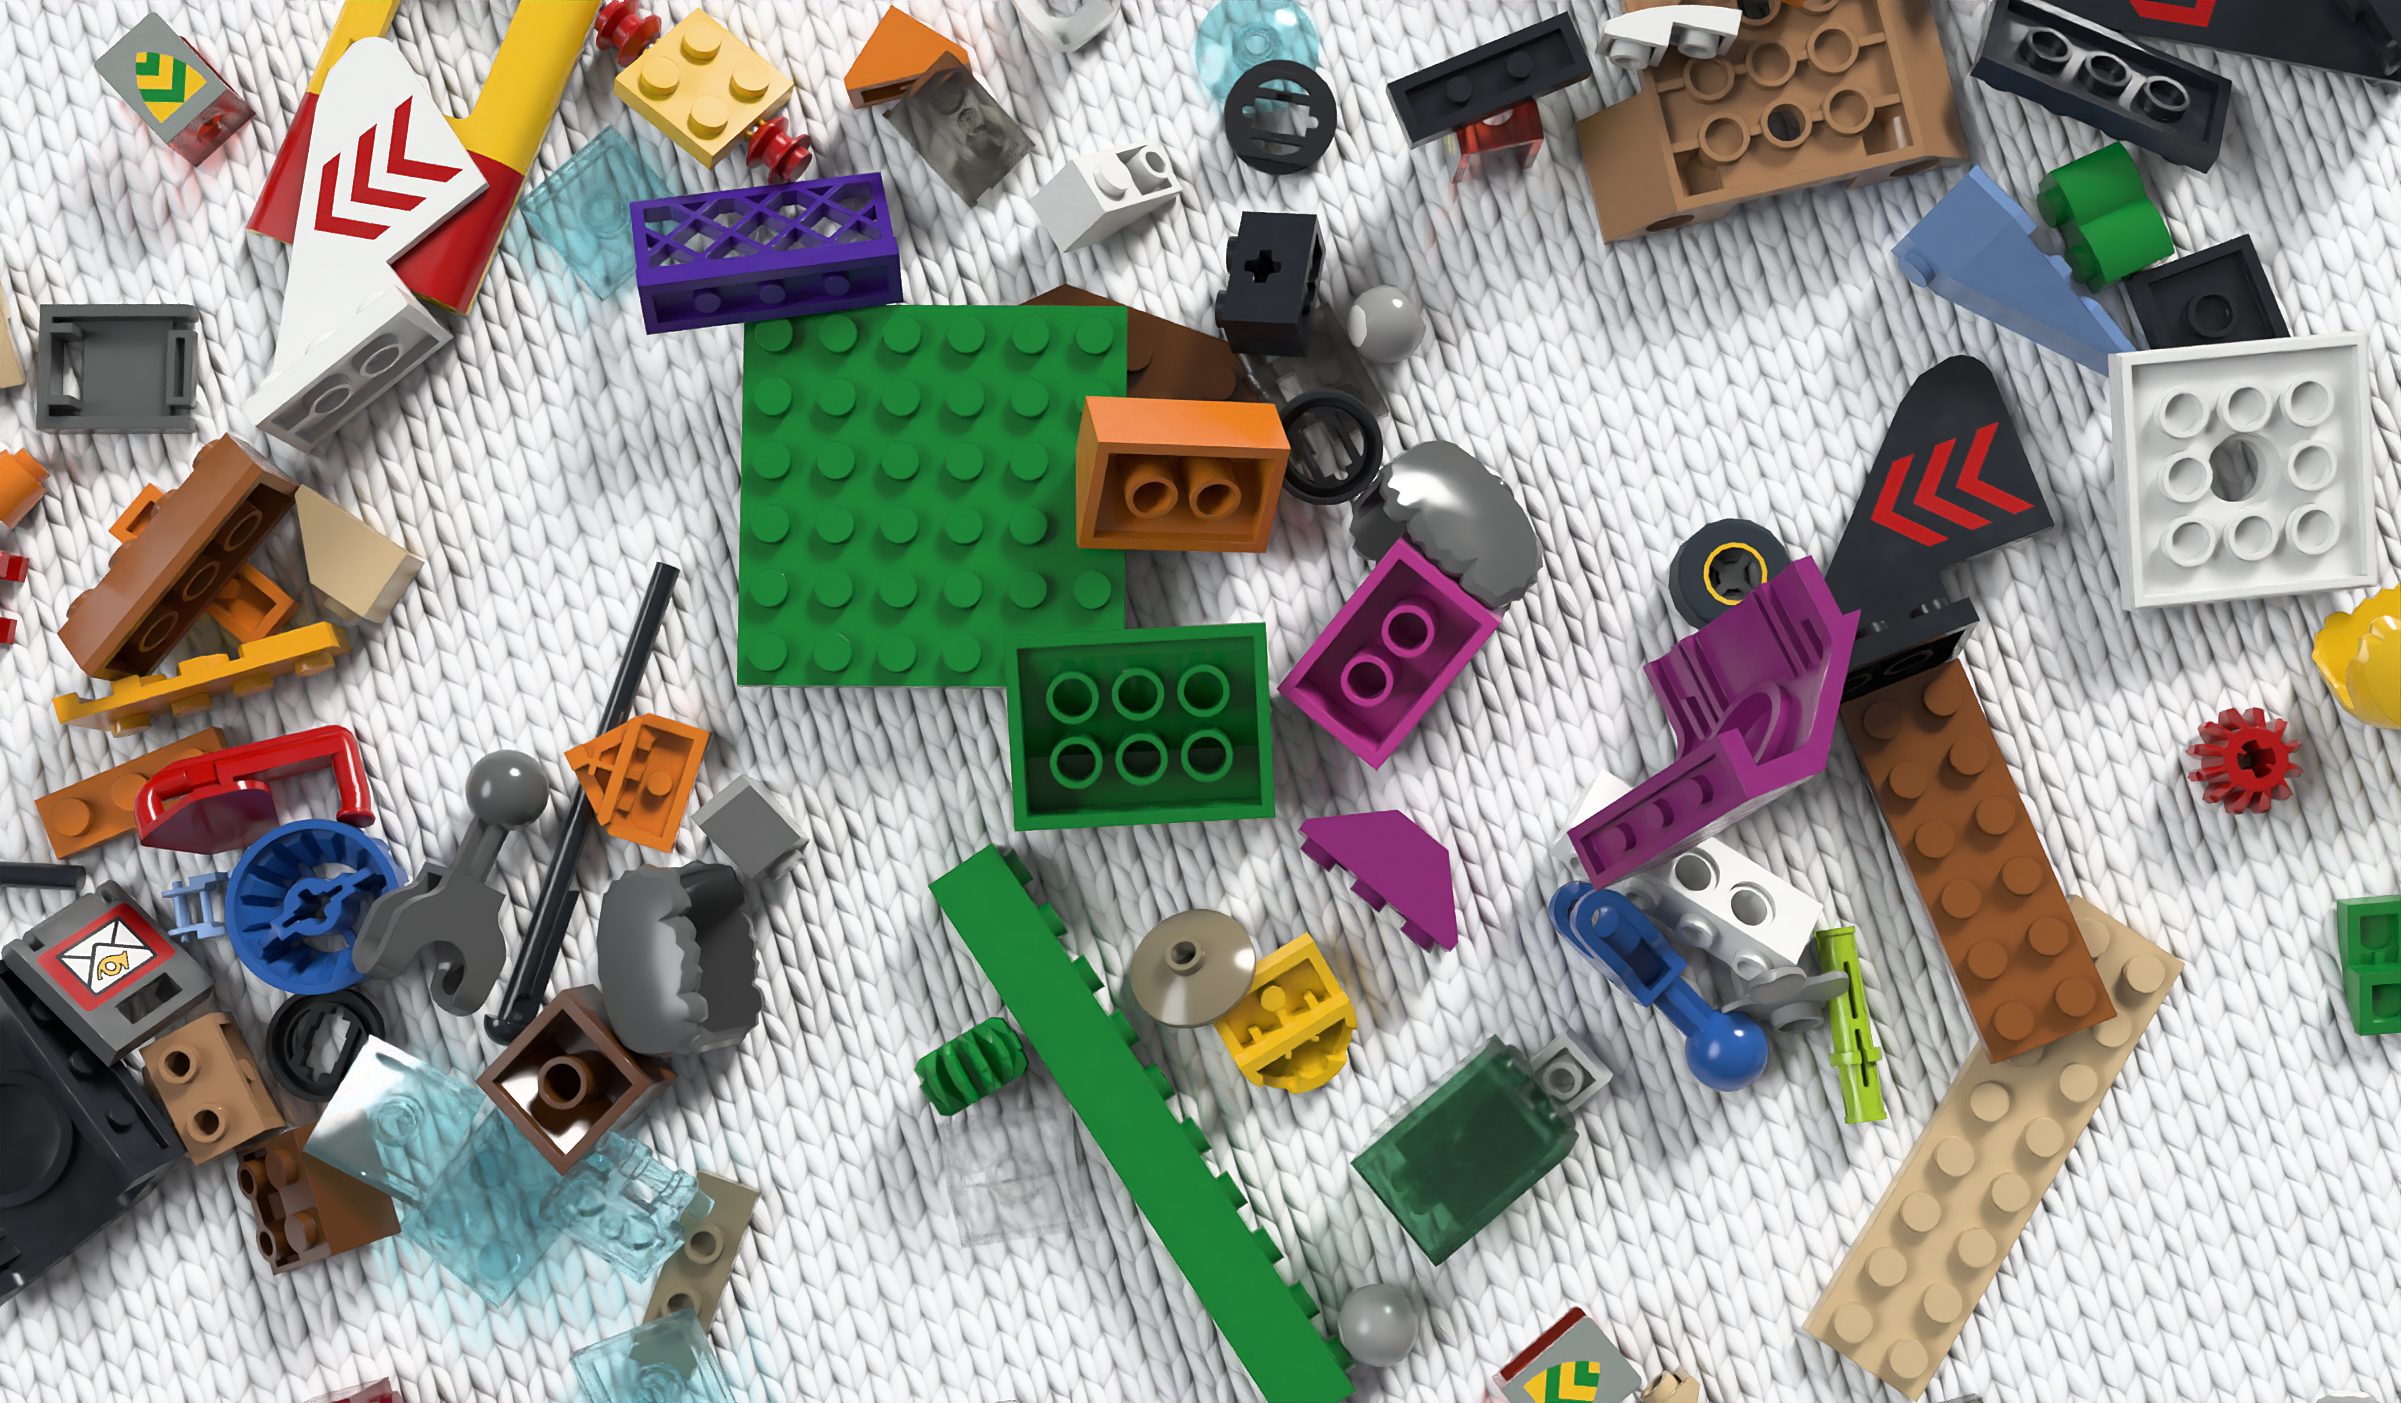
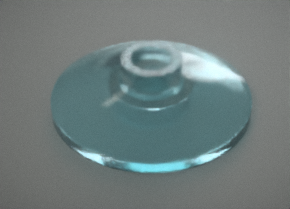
M1222 0L1206 15L1196 37L1195 61L1199 76L1208 91L1223 104H1225L1231 88L1241 75L1262 62L1279 59L1291 60L1304 64L1315 72L1318 64L1319 45L1315 28L1307 14L1291 0ZM1252 36H1262L1268 41L1269 47L1262 53H1254L1246 47V41ZM1272 80L1259 86L1299 94L1305 91L1298 84L1287 80ZM1255 98L1254 106H1245L1242 112L1267 113L1281 109L1290 103Z

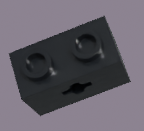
M1242 211L1238 236H1230L1227 242L1226 268L1228 274H1230L1227 290H1219L1215 302L1217 328H1224L1232 354L1306 358L1326 254V247L1317 214Z

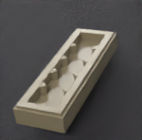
M704 1169L698 1170L632 1348L631 1357L689 1378L695 1375L762 1190Z

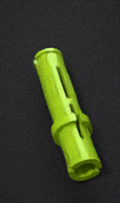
M1855 926L1813 932V937L1816 939L1821 974L1834 970L1843 971L1848 974L1850 981L1849 988L1844 994L1826 1001L1835 1051L1828 1055L1830 1066H1837L1846 1116L1844 1117L1845 1124L1872 1122L1888 1118L1887 1112L1884 1110L1876 1061L1882 1060L1881 1047H1874L1865 999V988L1862 981L1854 934L1856 932Z

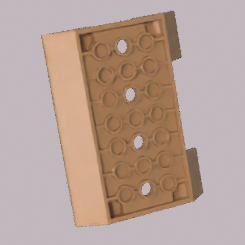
M1619 0L1622 15L1643 9L1672 5L1717 6L1739 10L1737 0ZM1767 0L1770 13L1765 18L1750 19L1743 14L1741 15L1737 37L1725 56L1716 54L1715 57L1708 59L1694 58L1679 52L1678 46L1668 44L1657 67L1648 65L1645 69L1636 70L1641 93L1586 117L1575 124L1604 245L1725 218L1735 204L1844 180L1846 190L1968 163L1971 158L1930 0H1806L1801 9L1780 0ZM1778 111L1792 114L1799 122L1800 136L1792 141H1781L1775 138L1768 128V116Z

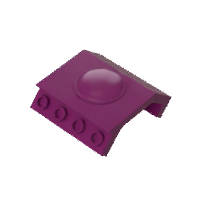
M1812 555L1792 561L1785 566L1786 570L1775 578L1755 587V590L1745 594V599L1695 634L1680 640L1679 643L1671 647V651L1661 658L1643 666L1675 731L1678 749L1673 764L1567 831L1595 892L1670 862L1825 770L1861 609L1842 615Z

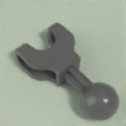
M504 749L491 752L476 762L468 774L465 785L467 805L474 817L450 867L446 868L424 862L422 869L413 882L405 887L392 889L373 902L352 950V962L358 972L372 979H393L403 974L421 947L433 942L438 956L430 986L433 1000L444 1011L458 1017L471 1015L483 1006L506 961L505 939L498 923V913L506 895L484 885L509 831H516L529 826L540 817L547 806L550 792L549 781L538 761L524 752Z

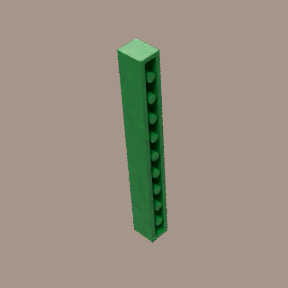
M991 843L929 884L928 888L1267 1402L1338 1403L1355 1392L1353 1382L1348 1373L1357 1368L1352 1357L1336 1334L1325 1340L1312 1321V1318L1321 1313L1303 1283L1297 1280L1289 1286L1275 1265L1285 1257L1265 1226L1261 1225L1253 1231L1239 1211L1240 1208L1248 1204L1244 1194L1227 1170L1216 1176L1204 1158L1203 1154L1212 1149L1210 1143L1191 1116L1183 1122L1179 1120L1167 1100L1176 1095V1092L1156 1062L1145 1068L1131 1048V1046L1140 1041L1139 1036L1120 1008L1109 1014L1096 995V992L1105 987V985L1084 954L1073 960L1060 939L1067 935L1069 931L1050 902L1047 901L1038 907L1024 885L1034 878L1015 849L1012 847L1005 853H1002L997 844Z

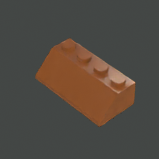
M227 432L220 440L215 439L206 444L194 458L192 463L194 471L178 489H172L165 493L156 502L150 514L152 521L136 539H130L123 543L114 552L108 563L110 571L94 589L91 588L81 593L69 606L66 613L68 621L57 632V635L80 669L92 678L115 681L137 674L140 678L152 675L208 606L216 599L218 594L296 503L294 494L300 485L249 443Z

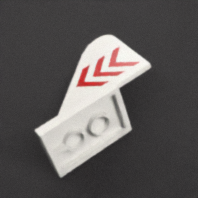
M377 36L366 37L353 43L328 72L316 105L272 374L262 380L255 388V395L240 406L255 427L305 454L318 446L454 338L441 319L418 302L390 265L490 187L401 51L387 39Z

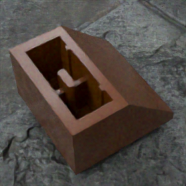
M363 1108L289 1130L235 1152L239 1163L237 1168L238 1185L242 1194L251 1202L258 1224L256 1231L257 1246L262 1257L270 1263L273 1276L402 1232Z

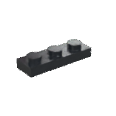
M1568 11L1390 82L1386 85L1385 93L1410 150H1413L1588 79L1593 69Z

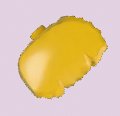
M2399 582L2393 589L2381 588L2372 599L2363 598L2360 604L2353 608L2351 614L2339 611L2325 617L2323 629L2314 634V650L2311 655L2326 686L2344 711L2364 724L2375 728L2401 730V582Z

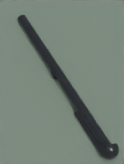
M658 561L655 564L595 738L628 721L680 573V569ZM580 781L498 1015L484 1014L483 1025L487 1036L501 1046H509L536 1018L580 893L578 890H569L595 815V811Z

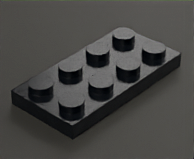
M1992 0L1990 2L1970 76L1984 81L1995 90L2011 92L2035 102L2055 115L2068 116L2097 128L2112 139L2128 141L2160 155L2163 159L2174 165H2185L2207 174L2219 157L2232 80L2041 0Z

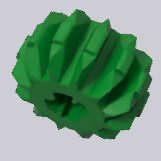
M991 1017L919 1059L914 1071L921 1083L919 1087L928 1103L932 1102L940 1116H953L1024 1074L1029 1061L1022 1049L1024 1046L1015 1030L1012 1031L1004 1018Z

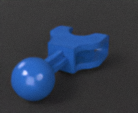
M1580 880L1568 882L1556 890L1548 906L1549 920L1554 929L1630 1001L1645 1008L1653 1003L1686 1036V1061L1692 1074L1702 1084L1717 1091L1733 1092L1750 1086L1762 1075L1769 1058V1045L1764 1030L1759 1023L1743 1012L1722 1014L1721 1009L1713 1010L1679 976L1689 964L1670 946L1659 929L1624 895L1607 888L1595 892L1591 883ZM1581 897V898L1578 900V902L1575 904V906H1574V908H1573V910H1572V912H1571V914H1570V921H1569V918H1568V908H1569V906H1570V904H1571V901H1573V900H1575V899ZM1598 909L1599 918L1596 924L1592 926L1591 919L1595 910Z

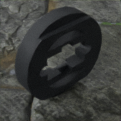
M1270 60L1248 69L1231 88L1224 106V130L1232 150L1249 167L1270 175L1292 174L1315 163L1330 146L1337 126L1336 102L1328 84L1311 68L1291 60ZM1272 80H1287L1301 86L1309 95L1259 86ZM1255 98L1294 103L1310 107L1308 116L1316 118L1318 126L1316 128H1306L1305 137L1251 128L1252 118L1244 116L1242 110L1245 106L1253 107ZM1251 139L1301 147V149L1285 155L1272 154L1259 148Z
M1320 388L1296 396L1280 410L1278 415L1287 440L1289 437L1292 439L1315 480H1310L1300 474L1289 457L1282 486L1291 495L1310 504L1336 505L1355 498L1372 483L1382 462L1383 439L1375 416L1362 401L1342 390ZM1336 411L1348 416L1359 428L1364 443L1362 456H1360ZM1305 413H1313L1317 420L1326 415L1352 461L1351 464L1345 466L1348 474L1346 479L1339 480L1334 473L1327 477L1324 476L1299 431L1306 426V422L1303 419Z
M352 989L332 994H294L278 1008L268 1026L265 1052L269 1068L277 1082L289 1093L300 1099L324 1103L352 1097L373 1080L382 1065L386 1050L384 1020L376 1006L368 998ZM341 1006L344 1010L342 1019L350 1022L345 1035V1043L331 1074L321 1073L318 1080L315 1081L312 1078L314 1068L305 1065L313 1046L311 1042L316 1030H319L325 1013L335 1014L337 1008ZM310 1012L293 1054L292 1040L295 1029L300 1020ZM363 1034L364 1043L361 1058L356 1067L345 1076L360 1036Z

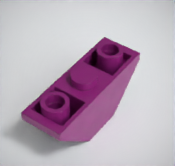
M1399 810L1311 818L1306 819L1296 831L1306 839L1299 848L1302 852L1327 872H1330L1336 864L1356 879L1350 890L1378 913L1386 905L1406 920L1399 930L1424 951L1430 954L1437 945L1444 952H1451L1459 941L1449 851Z

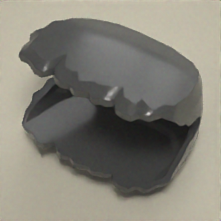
M1445 440L1419 443L1400 453L1378 471L1380 475L1360 494L1352 505L1353 518L1349 531L1355 538L1352 548L1358 556L1364 560L1376 561L1377 565L1403 532L1407 530L1411 535L1412 543L1421 546L1427 560L1436 562L1440 571L1447 576L1460 578L1459 588L1474 599L1481 601L1486 608L1492 610L1504 608L1507 612L1510 609L1511 602L1520 601L1527 589L1537 583L1538 571L1543 567L1542 556L1545 551L1543 545L1534 532L1523 508L1514 499L1510 486L1502 478L1491 474L1480 461L1458 445Z
M700 860L692 861L683 867L658 868L651 864H644L636 870H625L621 878L613 880L608 891L603 893L596 941L598 977L602 985L604 1003L614 1033L622 1045L647 1057L685 1056L742 1043L752 1029L759 1025L758 1013L766 1005L762 989L754 983L758 977L757 970L760 964L755 956L758 941L751 934L753 923L750 917L740 910L748 902V895L744 887L737 880V874L732 866L716 863L705 864Z

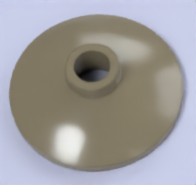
M1207 909L1180 912L1157 924L1139 944L1131 965L1130 979L1132 990L1142 1009L1157 1022L1179 1029L1203 1027L1227 1016L1245 998L1255 977L1256 953L1245 929L1230 916ZM1196 953L1193 960L1189 963L1178 964L1186 955Z

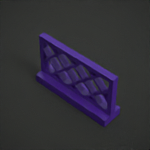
M881 172L629 202L637 268L635 269L637 288L646 335L904 302L899 250L896 237L893 235ZM872 197V200L857 213L839 205L844 199ZM800 205L806 208L794 221L776 213L783 206ZM736 212L744 216L730 229L713 221L719 214ZM824 217L842 225L830 237H826L811 228ZM673 220L680 225L665 237L647 228L645 223ZM761 225L779 233L766 245L748 238ZM697 233L715 241L701 254L684 246ZM859 234L869 239H872L866 241L851 242ZM795 242H798L804 246L809 247L802 249L787 250ZM732 250H735L745 255L724 258ZM668 258H671L681 263L660 266Z

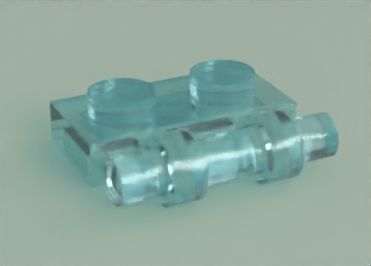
M609 1129L597 1142L595 1151L611 1161L612 1164L602 1172L582 1159L539 1202L538 1218L642 1285L685 1242V1227L674 1219L684 1210L701 1221L711 1212L715 1200L698 1188V1179L683 1169H678L674 1172L653 1158V1150L637 1138H632L628 1141L612 1129ZM636 1179L658 1193L650 1203L627 1189Z

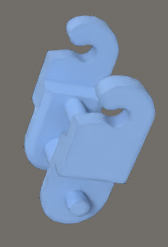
M234 869L228 870V872H213L188 877L190 886L183 887L182 881L172 882V890L161 892L163 898H172L177 928L168 931L169 936H181V942L192 941V933H197L198 939L228 936L226 925L223 926L221 922L214 921L210 891L216 889L217 883L229 881ZM200 893L204 923L191 925L187 895Z

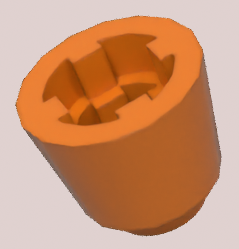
M23 447L14 455L7 449L0 452V520L12 530L48 491L42 483L51 476Z

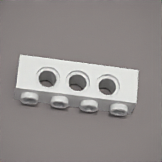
M1601 769L1577 799L1549 854L1564 862L1567 868L1577 876L1589 879L1567 831L1634 788ZM1710 837L1666 864L1606 887L1624 895L1642 913L1648 914L1674 930L1687 944L1703 948L1729 964L1739 976L1749 981L1770 969L1784 966L1794 967L1824 906L1714 837ZM1678 879L1681 880L1683 883H1685L1686 886L1688 887V889L1685 888V887L1678 881ZM1734 914H1736L1738 917H1740V919L1743 921V923H1742L1741 921H1739V920L1735 917Z

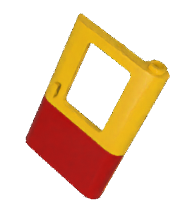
M401 0L344 1L245 230L258 236L261 234L293 246L316 105L328 72L353 43L366 37L377 36L384 39ZM521 0L470 116L464 119H456L443 114L490 187L390 265L417 298L450 313L463 317L469 316L604 0Z

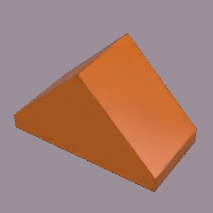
M893 5L889 7L844 77L846 91L854 110L975 82L966 49Z

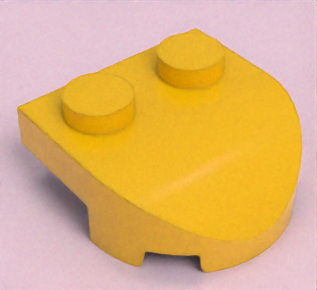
M1308 932L1256 963L1253 983L1245 998L1231 1013L1212 1023L1237 1066L1250 1082L1259 1088L1265 1085L1272 1088L1287 1089L1292 1094L1314 1090L1336 1076L1348 1060L1346 1050L1350 1044L1353 1030H1357L1354 1008Z

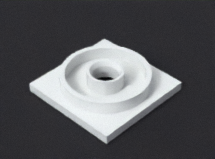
M2368 330L2108 354L2122 610L2137 611L2379 587ZM2237 439L2246 443L2255 453L2258 461V476L2253 488L2245 496L2228 502L2217 497L2210 488L2213 472L2209 459L2219 444L2226 440Z

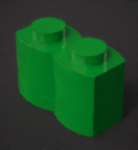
M2116 141L2050 171L2038 184L2040 193L2037 195L2039 212L2045 223L2050 228L2057 227L2066 239L2068 249L2065 250L2064 257L2065 262L2073 270L2070 273L2077 283H2085L2093 295L2117 285L2133 275L2161 265L2175 253L2166 225L2153 203L2147 197L2140 174L2120 141Z

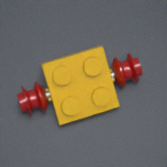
M614 0L601 11L595 22V30L598 32L596 46L602 51L614 46L619 48L618 64L626 68L615 77L613 94L709 170L713 169L740 143L746 141L748 143L746 166L749 169H755L764 164L770 168L768 175L769 185L781 184L783 181L789 184L797 181L803 175L812 160V154L808 151L811 137L808 134H802L792 139L787 135L789 120L785 116L765 122L791 99L794 83L699 7L661 39V18L653 14L641 19L638 16L640 10L639 0H624L622 2Z

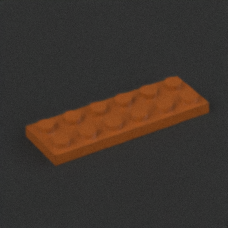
M1956 658L1840 704L1838 714L1989 1063L1996 1064L2117 1017L2110 997L1960 659Z

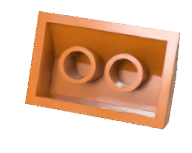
M1086 396L1076 446V541L1078 548L1266 553L1291 450L1275 404Z

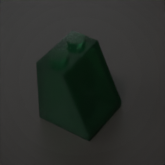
M1496 1033L1384 1119L1350 1162L1435 1267L1448 1259L1570 1154L1580 1135L1575 1129V1118L1565 1103L1554 1095L1547 1096L1532 1078L1534 1075L1533 1068L1526 1056L1516 1046L1512 1044L1506 1046Z

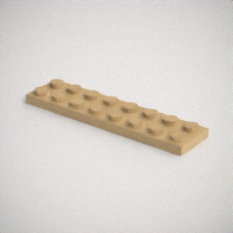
M2068 894L2066 900L2117 1013V1017L1996 1064L1989 1063L1982 1044L1978 1040L1801 1326L1802 1329L1916 1403L2185 966L2184 962L2077 894Z

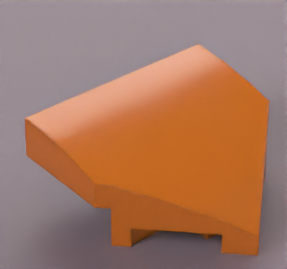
M647 713L643 716L637 715L629 719L628 722L564 752V755L597 814L596 817L600 825L605 827L609 835L673 854L712 733L659 715Z

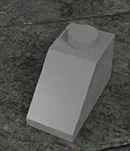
M742 774L690 816L697 826L752 880L761 881L767 875L774 882L782 878L804 859L799 849L810 841L762 781Z

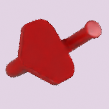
M327 725L172 762L141 786L134 799V818L140 844L145 847L202 855H214L251 846L264 834L280 826L271 790L266 783L333 767L341 799V810L337 812L336 820L358 828L370 827L375 823L376 816L371 812L370 790L357 741L352 732L347 728L339 725ZM182 798L165 811L163 802Z

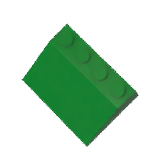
M1265 621L1003 636L1015 832L1276 818Z

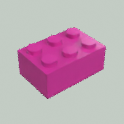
M1405 530L1277 687V690L1378 771L1501 624L1506 609L1492 610L1486 608L1481 601L1466 594L1459 588L1460 578L1447 576L1440 571L1436 562L1427 560L1421 546L1412 543L1411 535Z

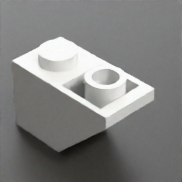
M1149 138L1071 159L1029 202L1059 251L1063 254L1106 240L1177 197L1183 191V188L1171 171L1169 161L1165 155L1158 150L1153 140Z

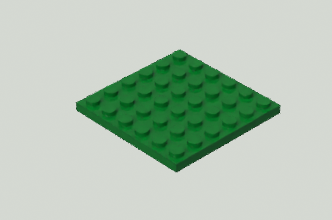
M879 305L744 323L737 686L770 688L1006 689L1004 635L1125 629L1126 549L1078 548L1076 446L1086 396L1127 398V306Z

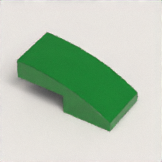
M2401 895L2336 899L2341 967L2354 1032L2359 1036L2401 1033Z

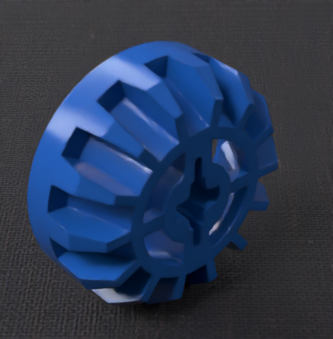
M323 819L290 822L269 831L255 841L243 854L233 870L225 897L224 911L227 932L234 950L244 965L265 983L294 994L319 995L339 993L355 985L371 981L372 978L358 972L352 962V950L357 938L352 927L356 924L360 915V904L363 899L372 894L375 901L392 889L404 887V884L409 882L405 869L397 866L389 854L391 848L382 839L372 837L356 826ZM326 863H339L349 866L357 872H343L334 879L318 878L313 868ZM301 876L304 877V880L297 882ZM317 896H333L330 898L331 902L324 908L327 918H312L315 916L314 912L321 907V902ZM342 934L349 947L340 951L325 952L308 946L303 940L309 936H335Z

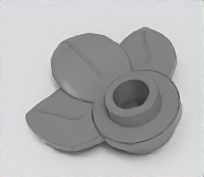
M1784 966L1770 969L1750 980L1748 984L1750 997L1726 1004L1721 1008L1722 1014L1743 1012L1755 1020L1764 1019L1770 1021L1775 1034L1789 1035L1801 1033L1816 1028L1824 1022L1822 1009L1826 1006V1001L1844 994L1849 988L1850 981L1846 972L1837 970L1820 976L1807 977L1805 972L1797 967Z

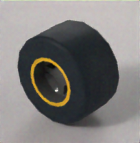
M1725 518L1706 524L1680 545L1670 564L1668 588L1675 609L1690 626L1701 630L1745 599V594L1755 590V587L1772 580L1786 570L1785 566L1790 562L1785 547L1770 530L1751 520Z

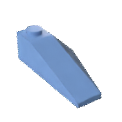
M1977 165L1891 250L1899 259L1898 266L1902 273L1915 285L1923 288L1927 286L1936 295L2108 378V354L2137 351L2098 302L2085 296L2077 297L2070 288L2071 281L2068 276L2073 270L2061 255L2049 257L2040 251L2028 236L2037 227L2036 224Z

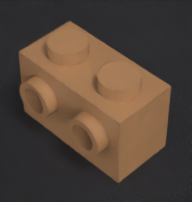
M232 1012L208 1013L139 1049L145 1066L142 1068L144 1082L156 1099L164 1101L174 1122L170 1128L187 1149L184 1157L191 1158L195 1167L218 1162L287 1126Z

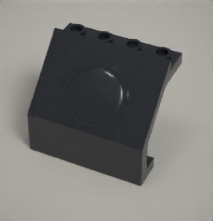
M3 959L0 960L1 1307L150 1195L187 1153V1149L123 1062L119 1060L108 1067L5 964Z

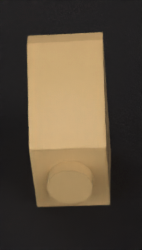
M301 484L294 495L310 583L328 594L323 605L344 620L356 625L362 617L382 625L425 562L323 494Z

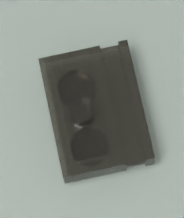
M947 50L902 94L903 98L891 110L887 109L882 114L883 118L957 197L971 209L978 204L976 200L988 188L993 189L1036 146L959 59Z

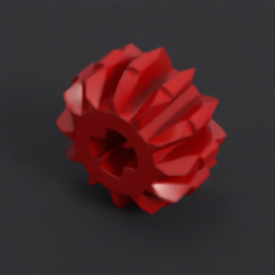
M2253 707L2246 709L2242 715L2235 708L2222 710L2218 714V724L2212 721L2201 723L2197 730L2205 744L2190 745L2185 752L2193 759L2201 760V768L2192 770L2187 778L2191 782L2207 780L2209 784L2203 793L2202 800L2208 804L2218 803L2223 800L2225 812L2230 815L2243 814L2247 807L2254 814H2262L2270 811L2271 799L2283 801L2293 795L2284 778L2300 777L2304 770L2297 764L2289 762L2288 754L2296 753L2303 744L2297 740L2285 742L2281 740L2288 722L2278 718L2266 723L2264 709ZM2248 752L2251 758V766L2244 767L2241 770L2238 766L2237 756L2245 755Z

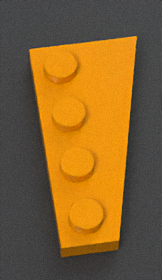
M324 621L242 644L237 648L240 659L230 661L227 654L204 655L179 662V666L175 668L177 677L167 679L166 675L157 674L140 678L137 674L110 682L113 695L92 700L81 698L77 692L52 698L59 724L109 731L112 733L113 738H121L152 728L150 718L173 711L174 717L179 718L209 710L213 707L211 698L234 691L235 697H245L264 692L274 687L272 678L295 671L297 677L324 672L335 666L334 657L352 652L345 628Z

